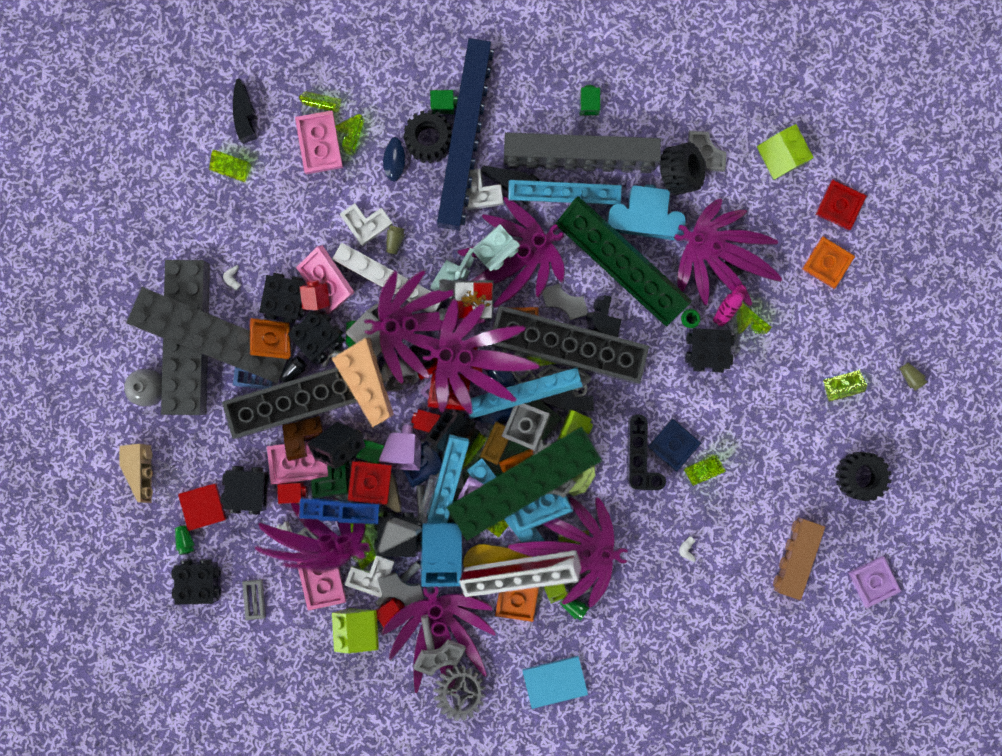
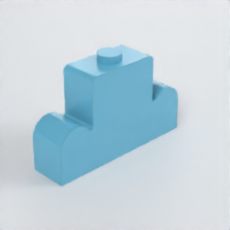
M634 185L629 192L628 208L623 204H615L610 208L607 215V223L618 233L675 240V234L679 236L684 235L683 231L678 230L679 225L685 226L686 220L681 212L667 213L670 192L665 189H658L655 185H645L644 187Z

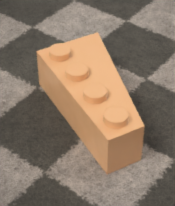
M371 338L361 340L332 358L372 427L394 415L384 387L383 377L377 364L378 361L373 351Z

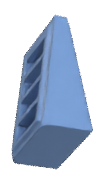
M235 367L233 386L258 389L272 387V381H269L268 386L263 385L262 377L259 378V384H255L256 375L252 374L251 383H247V371H244L243 382H239L240 371L244 370Z

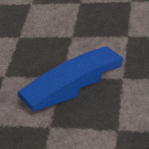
M315 498L300 499V519H319V521H338V523L378 524L379 504Z

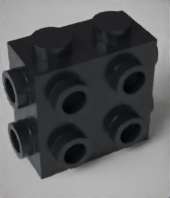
M273 273V276L266 275L259 313L264 314V318L271 320L281 317L284 318L283 322L295 324V320L301 321V317L305 316L306 310L302 309L300 286L307 283L303 282V278L295 276L287 279L284 278L285 275Z
M319 310L309 312L301 323L294 325L288 335L306 357L318 366L324 363L333 351L340 349L343 345L342 343L346 340L342 337L344 332L337 325L333 326L330 323L332 318L325 311L321 313Z
M690 329V333L686 335V344H689V352L685 354V363H688V367L693 368L695 372H705V368L712 369L714 373H724V369H730V366L733 365L731 346L734 345V335H732V330Z
M445 409L425 437V440L430 443L429 448L436 453L441 451L440 456L444 458L449 435L469 439L468 450L480 431L475 428V422L469 418L464 419L465 414L460 410Z
M339 422L334 423L307 443L314 459L335 469L343 466L346 461L359 454L366 447L361 431Z
M232 466V469L225 470L222 476L224 493L221 495L223 509L235 514L241 513V510L248 511V514L259 515L260 511L266 510L269 471H263L262 467H251V470H244V466Z
M383 512V515L378 516V524H374V529L377 531V539L374 540V551H377V556L416 557L418 552H421L422 540H419L418 533L380 553L379 546L388 521L395 517L418 525L421 529L422 521H419V516H414V512H403V515H395V512Z
M209 558L200 559V562H193L192 559L180 560V563L174 565L171 571V577L174 580V588L172 589L174 605L214 604L221 597V586H218V578L221 577V568L218 567V562H212V559Z

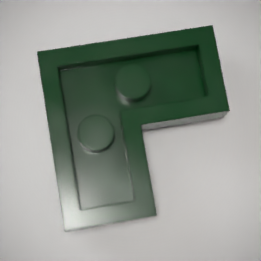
M348 461L337 469L328 466V477L311 480L312 498L323 499L349 494Z

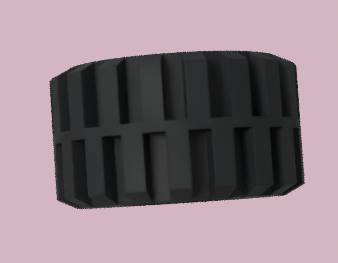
M423 110L420 111V115L415 113L412 120L408 119V126L405 125L404 140L409 153L416 160L420 159L422 163L428 161L429 164L433 163V160L439 162L441 157L445 158L447 151L449 152L452 137L449 122L447 123L444 116L441 117L438 112L433 114L432 110H428V113H424ZM427 128L435 129L440 134L438 141L430 146L422 145L417 140L419 133Z
M687 142L664 149L660 157V174L666 189L668 188V191L673 193V195L700 190L705 180V165L699 148L694 143Z
M853 452V454L846 455V459L842 458L840 460L841 466L837 465L836 469L839 470V473H835V477L839 478V481H836L838 486H841L840 490L846 493L845 495L862 501L877 500V496L882 497L885 495L883 491H888L889 487L887 484H891L892 479H889V475L892 474L891 471L887 470L889 468L888 463H883L884 459L877 457L878 455L874 453ZM866 465L870 469L871 480L865 487L861 488L856 482V472L861 466Z

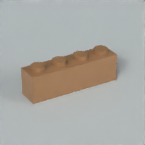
M799 517L797 521L793 522L791 539H788L785 545L787 550L785 557H782L779 563V568H781L779 575H776L773 581L776 592L801 601L825 526Z

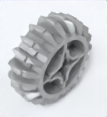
M453 666L452 670L446 669L447 676L440 674L442 681H436V684L440 685L439 689L434 688L433 690L438 693L434 700H440L436 707L442 708L440 713L443 715L447 713L448 719L453 717L455 721H459L461 717L465 721L467 715L472 718L473 711L479 712L477 705H484L480 698L486 697L485 694H481V691L485 690V686L479 685L483 682V679H477L478 673H472V668L466 669L465 666H460V668ZM458 677L455 685L452 688H447L449 683ZM465 678L470 682L473 691L467 689ZM459 690L467 694H462V696H460L452 692H457ZM446 695L452 697L454 709L449 705ZM467 698H472L470 703L466 707L461 709L462 706H464L465 700Z

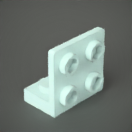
M499 224L472 249H474V254L492 271L493 269L498 270L504 264L503 260L505 258L515 255L520 244Z
M469 249L460 266L446 260L432 282L430 289L434 291L440 289L439 281L441 279L465 281L470 272L467 268H470L474 261V257H472L474 249Z

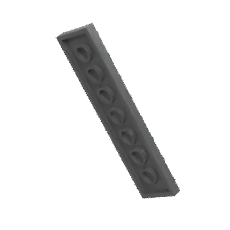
M141 287L126 321L128 325L274 383H278L287 359L250 355L249 330L144 287Z

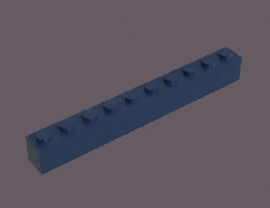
M468 38L437 218V226L439 228L460 231L461 225L465 226L466 214H463L464 207H468L470 198L466 194L467 189H471L473 177H470V170L475 169L476 159L473 158L474 151H478L479 140H476L477 133H481L482 122H479L480 115H484L485 104L482 101L483 97H487L488 85H485L486 79H490L491 67H488L489 61H493L494 57L491 41Z

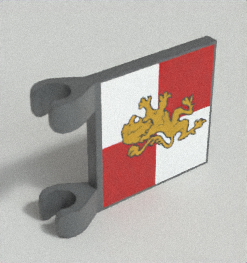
M447 279L439 281L440 291L453 290V299H456L458 302V319H464L481 304L485 305V309L480 319L492 318L493 281H452ZM442 308L439 310L440 320H444L448 309Z

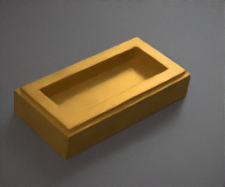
M495 422L480 455L481 458L496 465L498 464L509 440L502 437L506 426Z

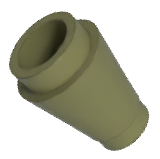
M390 225L389 230H387L386 252L397 255L405 237V229Z
M909 362L899 368L909 388H913L914 391L928 382L925 379L926 376Z

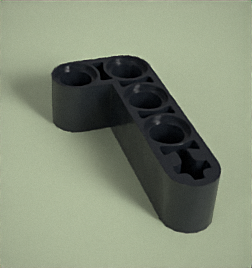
M640 414L632 415L628 420L627 483L636 490H661L666 485L664 475L658 472H647V419ZM637 417L639 421H642V425L638 426V431H642V434H633V431H637V425H633V421H637ZM640 437L642 444L636 448L633 445V439ZM639 456L642 462L639 466L635 467L632 460L634 457ZM639 475L641 483L634 486L632 479L634 476ZM654 476H659L660 483L657 486H653L651 482Z

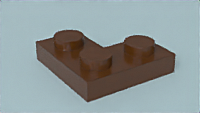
M320 416L282 425L287 460L292 461L307 457L305 440L313 439L323 432Z

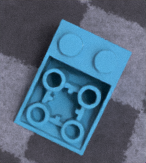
M422 523L421 587L461 586L459 580L462 571V532L456 523Z

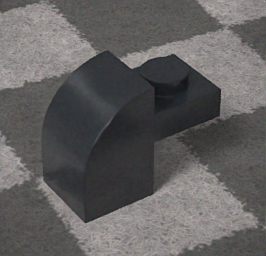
M607 295L599 296L593 305L595 311L586 315L588 327L592 331L618 337L622 319L608 316L612 297Z

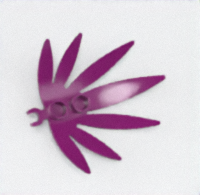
M507 197L503 199L508 209L526 229L499 217L485 214L482 217L493 227L496 228L500 224L509 235L523 238V240L517 241L520 244L518 252L512 257L505 258L503 260L504 264L498 270L493 269L490 271L487 269L471 281H493L494 285L511 277L523 267L525 268L493 304L494 308L499 307L515 296L530 280L538 264H540L536 282L537 297L542 295L547 286L550 275V263L556 278L560 282L565 280L564 262L552 244L555 240H562L564 234L560 232L558 235H555V231L559 229L557 224L553 225L549 232L545 234L537 221L527 211L512 200H508ZM470 248L458 250L457 253L465 257ZM473 252L472 257L478 258Z
M721 198L713 201L704 209L695 224L693 232L688 231L686 226L679 225L678 230L683 231L684 235L679 236L675 234L674 239L677 241H688L679 264L677 287L684 292L691 275L692 263H694L696 286L704 306L708 304L709 279L703 260L708 262L716 275L732 292L737 286L743 285V283L718 257L752 274L777 282L782 281L781 276L764 260L744 248L726 242L777 245L778 240L761 233L746 230L717 231V229L739 220L747 213V210H735L725 213L711 222L721 208L723 201ZM746 292L743 302L751 306V298L748 292Z
M423 270L412 276L398 290L395 296L398 272L393 271L380 293L378 302L379 321L372 319L364 320V323L372 324L370 330H365L366 334L372 335L379 331L380 346L385 362L394 377L401 384H403L402 370L393 348L396 349L401 358L412 369L425 378L430 379L423 364L402 343V339L425 349L424 346L431 345L437 350L440 348V340L413 333L415 331L441 330L443 321L440 320L439 312L412 313L428 308L453 296V290L440 291L438 289L424 294L400 308L425 274ZM457 319L455 328L459 326L463 319ZM479 319L477 324L485 322V319Z
M453 299L443 320L439 350L431 345L424 346L425 349L431 350V355L423 356V359L432 360L433 358H438L436 395L440 412L445 411L448 403L449 378L453 391L461 405L469 414L473 413L469 392L459 377L458 372H461L466 378L489 393L516 402V397L508 389L488 375L472 369L471 366L497 371H523L537 369L539 365L512 354L489 350H473V348L509 339L524 331L525 327L517 326L494 329L462 341V338L474 328L481 318L485 305L481 304L470 312L453 333L458 319V302L456 299Z
M291 503L294 513L305 528L318 539L258 523L259 528L278 543L293 550L303 552H284L255 546L256 551L273 558L291 562H306H282L284 567L312 571H329L345 565L352 556L364 559L366 557L364 551H370L368 543H361L365 534L366 524L353 523L352 532L350 523H338L337 521L341 536L338 537L319 519H300V506L296 503Z
M569 497L573 509L583 525L592 534V538L578 528L556 518L543 523V525L562 536L580 542V545L556 541H534L510 544L507 547L532 557L576 551L581 565L580 574L587 570H590V572L570 590L561 603L565 605L575 600L595 582L588 601V607L591 608L600 600L609 585L613 559L619 563H627V560L620 558V554L628 552V550L618 548L616 551H613V525L610 515L600 498H595L599 528L588 510L576 499Z
M423 587L424 595L428 599L413 602L401 609L389 620L382 630V636L408 620L391 648L389 660H392L408 641L418 624L422 622L421 616L428 615L435 650L443 646L448 639L451 640L448 630L449 626L458 643L465 646V653L483 676H487L484 664L473 640L465 628L453 616L455 614L469 624L495 636L494 629L485 620L466 609L492 610V606L481 599L473 596L465 597L464 594L437 596L439 592L438 587H434L433 591H428L427 587ZM422 624L416 640L413 666L421 650L427 651ZM454 665L441 667V674L447 676L446 669L452 670ZM413 667L414 690L417 693L423 673L414 670ZM456 678L449 683L447 688H452L455 685Z

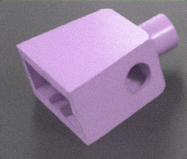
M403 425L401 433L389 434L379 458L381 464L392 465L391 469L420 471L421 441L413 434V426Z

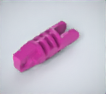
M745 285L737 286L731 294L726 296L718 307L713 322L722 327L735 315L742 306V301L746 295L747 289Z

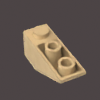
M132 444L119 446V465L137 502L152 503L153 472L151 469V458L153 454L151 445Z

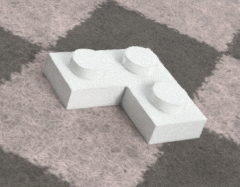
M481 169L470 170V177H473L471 189H467L466 195H469L470 198L468 207H465V209L473 210L504 205L502 185L483 187Z
M354 203L340 213V216L362 246L388 229L390 225H393L382 208L365 218Z
M376 554L370 571L352 565L345 585L381 598L382 593L377 578L390 574L395 560L385 556H377Z

